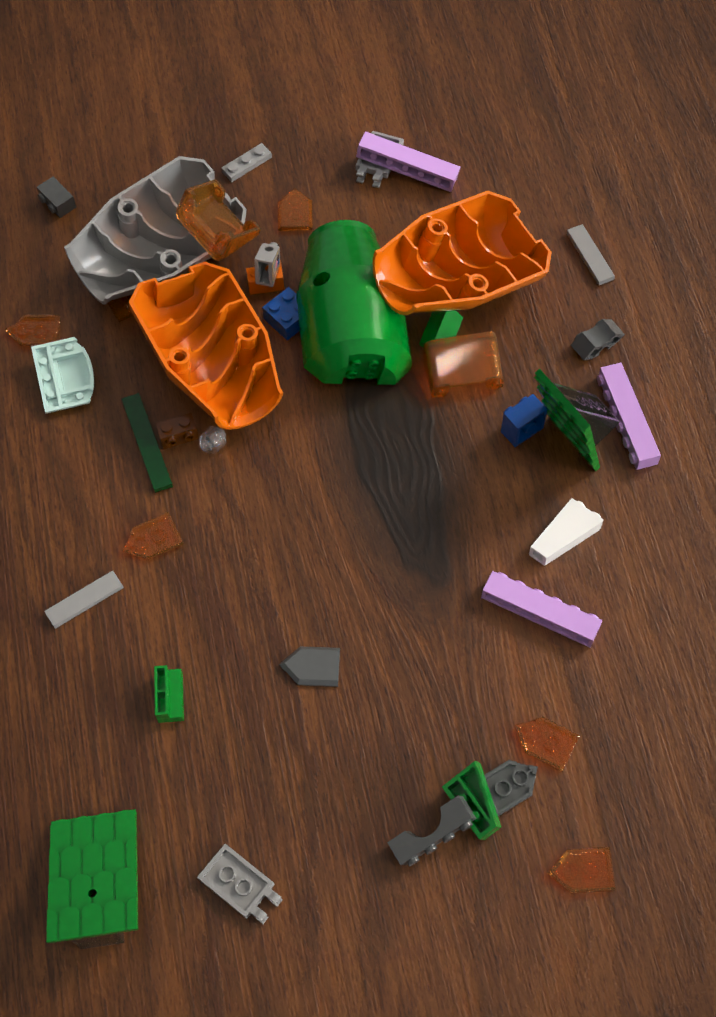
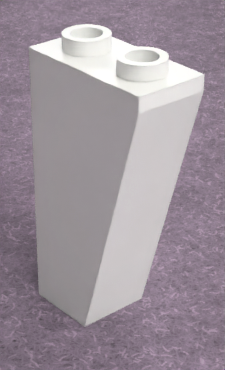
M571 498L533 543L529 555L545 566L601 529L603 519L598 513L587 509L582 502Z

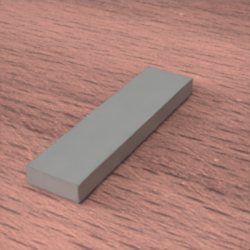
M583 224L568 229L566 234L598 286L614 280L615 275Z
M111 571L44 612L56 629L124 587L114 571Z

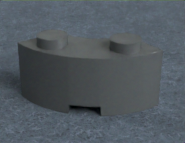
M602 319L593 328L577 334L571 346L583 360H589L599 356L600 351L605 347L610 349L625 334L612 319Z

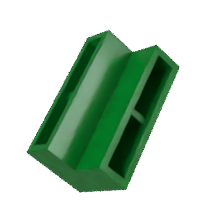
M456 310L432 312L419 345L426 351L435 349L440 355L448 354L463 317Z
M167 665L154 666L155 716L158 723L184 721L182 669H168Z

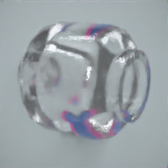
M210 426L199 436V446L206 453L214 454L218 452L227 442L225 431L216 426Z

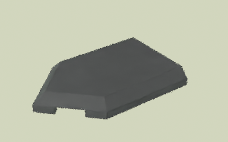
M300 646L282 661L279 666L287 672L297 685L338 687L340 648Z
M508 760L485 774L498 816L532 796L537 766Z

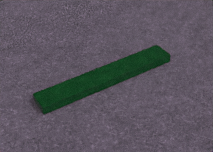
M139 393L121 398L155 493L173 487Z

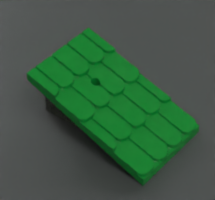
M539 368L535 372L534 378L538 384L537 389L543 398L541 401L548 409V418L596 472L600 468L595 446L620 421L596 395L552 383Z
M136 809L51 821L46 942L55 943L71 940L80 949L125 943L124 932L138 930Z

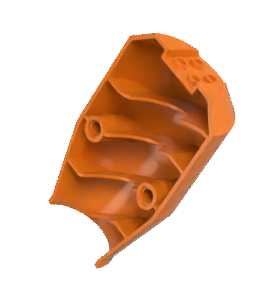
M485 191L421 215L381 249L375 250L373 255V273L376 285L383 299L398 314L409 315L418 312L469 310L541 280L549 272L552 252L542 239L536 241L527 230L523 222L518 218L521 211L511 198Z
M202 262L190 266L187 274H182L158 283L156 278H152L138 283L129 300V307L168 378L212 417L218 427L229 430L246 427L268 415L278 405L283 396V391L279 385L268 332L230 269Z

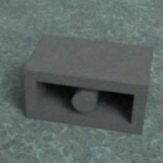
M54 176L37 186L39 200L43 204L46 203L52 214L55 213L59 218L76 208L74 197Z

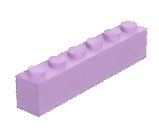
M366 131L358 145L356 155L360 159L449 192L452 191L460 170V166Z
M622 363L601 367L597 376V382L603 388V396L610 405L611 416L616 419V428L623 436V445L625 448H628L630 462L635 465L636 470L658 465L661 454Z
M492 571L482 591L481 598L590 648L602 623V620L596 615L587 614L577 606H569L559 598L547 596L541 590L532 589L519 580L514 581L501 572Z

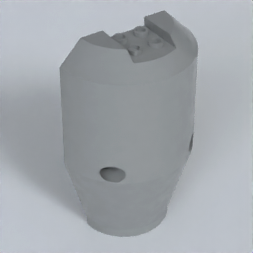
M178 156L112 197L64 249L73 269L85 287L100 303L107 304L111 300L132 295L140 282L156 278L159 283L182 274H187L190 266L209 260L241 239L247 209L237 197L231 200L229 195L220 189L218 182L215 180V172L204 159Z

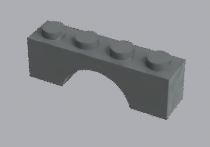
M458 795L440 807L441 821L438 828L431 835L419 837L411 831H404L387 842L400 865L408 864L409 867L420 860L419 856L424 853L428 855L437 849V844L442 841L444 843L449 842L455 837L454 833L460 829L465 831L473 825L472 821L477 818L463 796Z

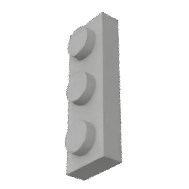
M261 143L221 168L222 173L233 182L271 159L272 153Z

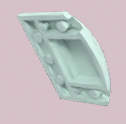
M75 337L31 347L46 414L89 404L91 401L90 398L94 390L93 367L85 348L77 343L78 340Z

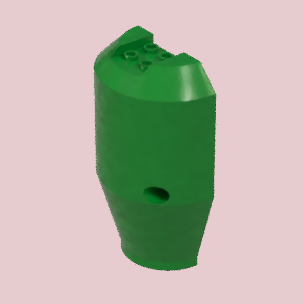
M337 220L326 223L315 229L308 238V249L296 294L303 364L306 370L324 384H342L344 378H377V385H396L412 367L406 317L392 310L380 294L373 273V255L375 250L381 249L377 242L374 230L367 224L355 220Z

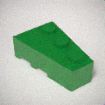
M474 761L442 786L451 800L458 795L464 797L477 818L472 821L471 829L479 840H486L501 828L480 762Z

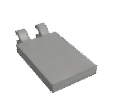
M376 131L371 133L395 143L404 144V139ZM359 158L356 163V170H358L356 182L363 184L366 173L373 174L372 180L374 182L372 186L379 188L382 177L388 178L391 170Z
M226 844L223 845L197 877L198 880L247 919L252 914L262 924L269 918L263 910L257 907L264 897L276 907L282 902L281 896L272 890V887L275 885L274 882Z

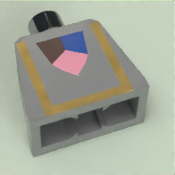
M275 242L270 244L263 243L254 259L255 283L273 287L280 267V247Z

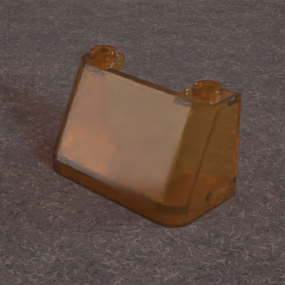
M217 179L185 189L176 209V216L214 260L220 261L256 238L262 228L254 220H248L243 225L223 203L225 189Z
M494 332L435 339L425 343L423 363L431 398H442L447 395L450 387L485 382L486 387L492 390L503 387L504 381L498 342Z

